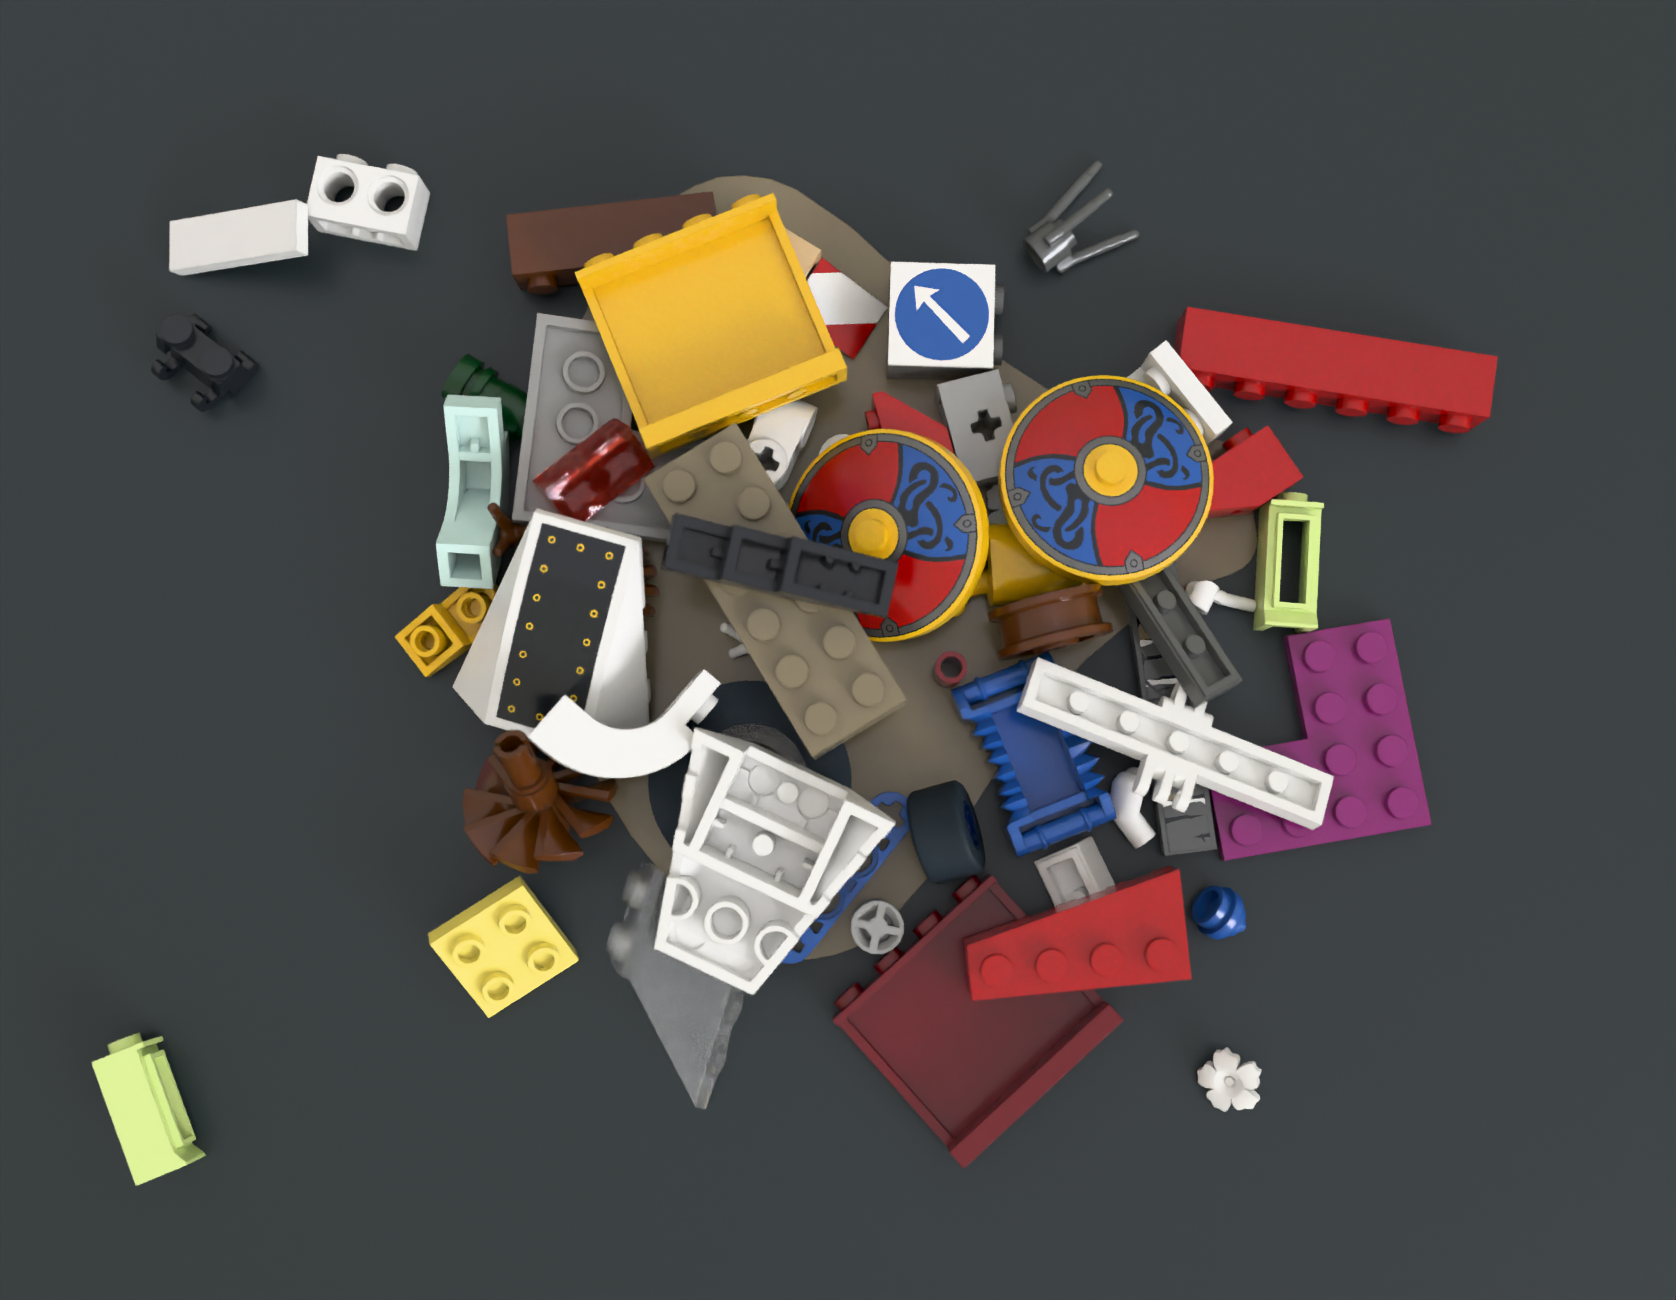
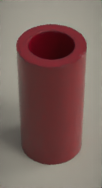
M955 651L941 654L932 669L934 681L943 688L955 687L966 675L967 662L960 653ZM946 662L954 664L958 670V676L954 678L946 677L941 671V664Z

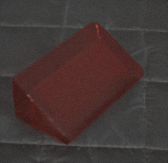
M613 418L533 480V483L559 515L585 522L652 470L655 465L630 427L622 421Z

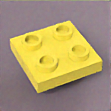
M520 875L428 933L431 947L488 1018L579 961L574 946Z

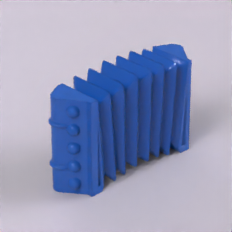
M1049 652L1042 653L1025 661L1020 659L1017 664L1009 666V668L999 670L982 678L975 677L974 681L950 690L959 721L976 725L969 737L983 738L978 750L992 752L985 763L998 767L992 780L1002 784L996 795L1005 799L998 808L1010 812L1003 830L1017 858L1039 849L1046 850L1049 845L1084 831L1091 832L1092 828L1117 818L1109 793L1095 788L1105 775L1091 772V769L1101 758L1085 753L1092 741L1016 711L1032 663L1039 657L1055 664Z

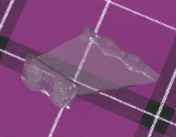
M642 861L639 872L631 870L622 895V901L627 902V911L623 923L614 922L605 951L611 953L610 962L620 977L630 980L695 1107L706 1110L715 1081L727 1057L729 1036L734 1023L740 1015L745 991L654 948L667 876L665 872L652 863Z

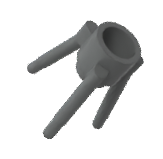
M1098 160L1094 161L1040 221L1027 229L1029 235L1023 239V245L1031 259L1044 273L1055 267L1057 272L1062 274L1079 262L1122 246L1139 237V231L1133 229L1071 253V248L1077 245L1071 230L1109 200L1113 195V191L1110 188H1106L1064 222L1061 219L1056 222L1055 220L1102 168V163Z

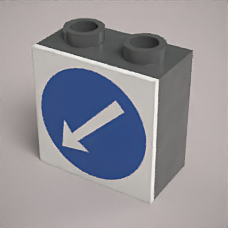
M891 262L887 378L956 380L992 371L993 365L1001 366L1003 335L994 334V315L1003 314L1004 284H995V265Z

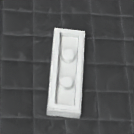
M297 199L170 221L169 271L181 276L308 256V205Z

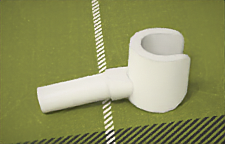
M1191 581L1185 589L1186 594L1200 614H1208L1213 602L1248 612H1254L1256 609V600L1226 593V591L1219 590L1220 588L1211 581Z

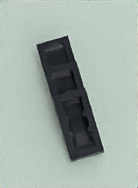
M675 513L672 515L660 569L774 596L886 618L899 563L795 536L785 538L735 524L729 527Z

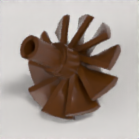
M509 730L499 735L494 742L497 747H493L494 753L486 759L476 788H465L463 792V813L466 824L463 827L476 850L494 867L498 862H501L527 874L538 873L540 860L572 861L584 855L581 848L569 834L571 827L583 839L610 827L614 818L609 814L575 808L570 804L587 798L610 802L618 790L616 779L609 778L589 786L573 785L583 774L569 768L556 772L559 763L547 755L545 761L537 758V747L529 741L524 732Z

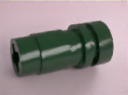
M466 354L456 364L446 380L442 390V398L446 400L447 395L501 397L503 429L508 431L509 440L512 442L517 439L522 441L527 393L513 384H508L498 378L499 372L492 367L485 370L484 362L471 354Z

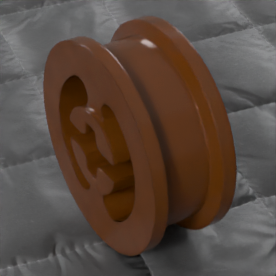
M1087 584L1056 590L1022 599L988 612L989 622L998 623L1004 648L997 652L999 661L1051 652L1112 633V624L1102 622L1096 597L1103 593L1101 584Z

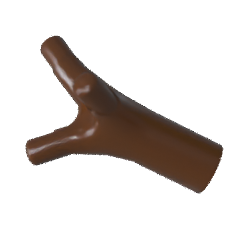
M490 503L487 509L499 528V541L493 549V554L500 557L508 547L517 549L528 524L520 525L513 523L496 503Z

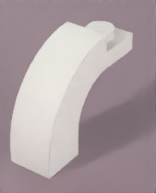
M705 669L699 671L656 720L647 726L631 730L615 729L599 723L564 695L529 734L528 739L555 762L582 774L603 778H628L652 773L676 762L692 750L691 744L694 732L686 726V723L691 719L698 725L719 701L712 693L721 683Z

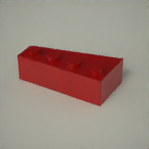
M1170 865L1136 879L1107 887L1105 890L1083 898L1059 904L1055 908L1033 916H1027L963 939L968 989L972 1001L1192 979L1180 869Z

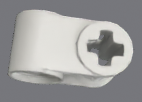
M801 400L755 417L752 431L747 440L761 463H765L768 457H772L777 470L776 472L772 470H767L766 472L778 491L784 488L788 482L798 455L810 436L818 413V407Z

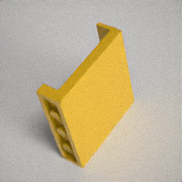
M774 193L763 197L759 194L745 196L733 203L731 210L714 217L711 214L695 216L686 221L682 226L683 229L664 237L660 233L645 236L634 243V249L616 256L612 253L595 256L584 264V269L574 272L651 459L718 433L735 422L740 424L847 380V366L840 349H835L777 211V201Z

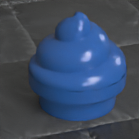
M1215 885L1209 886L1195 899L1191 916L1193 921L1197 923L1199 931L1207 937L1221 940L1245 930L1246 912L1241 896L1231 888H1220Z

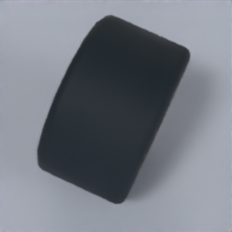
M952 780L911 792L907 798L908 824L918 860L928 879L932 883L942 884L981 873L985 866L983 839L974 807L963 784L957 780Z

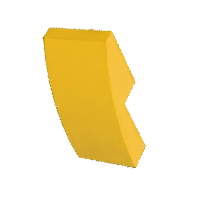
M496 583L493 589L459 587L442 603L429 606L394 636L425 677L432 676L471 648L499 588Z

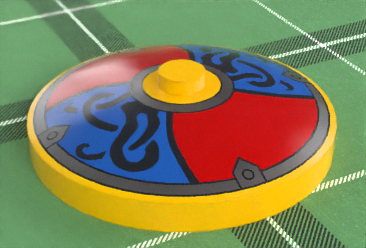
M1109 375L1076 378L1051 388L1035 399L1014 423L1001 455L998 473V488L1002 510L1013 534L1026 551L1039 563L1063 577L1077 582L1101 584L1103 586L1122 585L1146 579L1159 573L1176 561L1191 545L1202 529L1211 506L1214 482L1213 467L1206 442L1199 428L1186 411L1172 398L1146 383L1130 378Z
M874 429L847 436L832 444L813 460L798 481L788 506L808 540L899 563L888 616L882 618L853 612L870 641L893 642L913 639L939 628L961 610L981 579L989 547V522L982 494L973 476L961 460L940 443L928 437L896 429Z

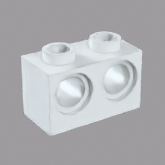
M338 154L336 159L318 156L307 200L308 220L318 232L417 251L430 192L420 176L417 175V172L403 165L387 164L386 169L368 166L367 162L352 155ZM344 187H354L353 194L349 199L343 202H334L338 191ZM396 196L405 197L399 209L393 212L384 211L385 204L389 199Z

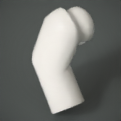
M1131 767L1126 771L1120 772L1112 781L1110 798L1117 817L1113 821L1133 847L1137 849L1152 839L1156 832L1140 813L1143 796L1132 792L1138 768Z

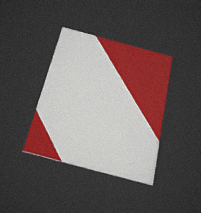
M822 258L807 282L833 344L854 360L888 307Z

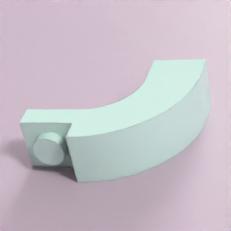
M447 395L443 407L449 454V490L444 521L436 541L441 586L493 589L502 556L497 557L493 554V549L499 541V528L487 507L490 503H496L501 511L508 516L510 484L509 433L503 429L501 397Z

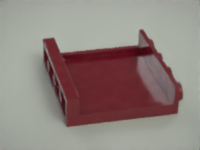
M976 874L971 875L951 894L957 901L942 916L936 909L933 910L912 930L918 937L904 951H901L896 946L892 951L887 952L873 965L878 974L862 988L856 981L833 1002L839 1009L832 1016L834 1024L837 1027L840 1026L919 1114L943 1141L949 1153L963 1169L1124 1021L1094 989L972 1001L968 989L963 939L1027 917L996 882L997 880L992 874L985 875L981 880Z

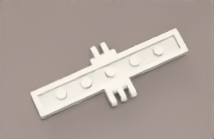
M1039 657L1032 663L1016 711L1139 760L1140 764L1132 788L1133 793L1145 796L1152 779H1155L1157 781L1152 800L1165 804L1172 787H1175L1177 789L1172 808L1185 812L1189 806L1195 783L1311 830L1322 825L1334 776L1211 727L1214 717L1205 712L1207 702L1195 708L1192 702H1190V706L1186 705L1187 694L1179 681L1175 684L1170 698L1162 696L1156 705Z

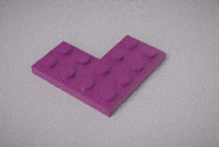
M1390 618L1284 637L1283 643L1302 740L1262 746V748L1334 776L1321 826L1311 830L1209 789L1220 860L1226 861L1432 825Z

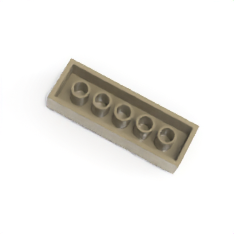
M736 422L643 478L670 523L672 515L678 513L729 527L735 524L785 538L795 536L807 539ZM705 580L807 750L815 760L907 704V699L853 612Z

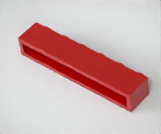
M1187 307L1179 318L1174 343L1175 352L1208 392L1213 391V388L1216 387L1234 390L1233 395L1235 397L1245 400H1262L1265 395L1284 398V404L1295 408H1314L1316 404L1336 407V413L1351 417L1366 416L1367 412L1387 415L1386 420L1388 422L1400 425H1414L1419 420L1438 423L1439 430L1449 433H1467L1470 429L1490 418L1498 356Z

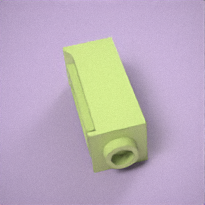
M1297 492L1279 493L1276 495V499L1269 500L1259 508L1255 600L1257 605L1254 611L1253 630L1264 631L1273 626L1295 628L1294 633L1301 634L1318 628L1321 513L1324 503L1307 502V494ZM1283 521L1302 522L1298 603L1279 602Z
M140 1032L108 1044L110 1055L91 1062L136 1186L206 1156L205 1152L192 1143V1141L196 1140V1136L164 1049L158 1050L157 1043L164 1041L163 1037L160 1036L143 1041Z

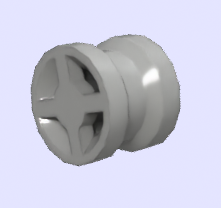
M870 899L861 903L854 910L851 917V934L855 943L862 950L871 954H884L892 951L900 943L904 934V922L900 912L892 903L883 899Z

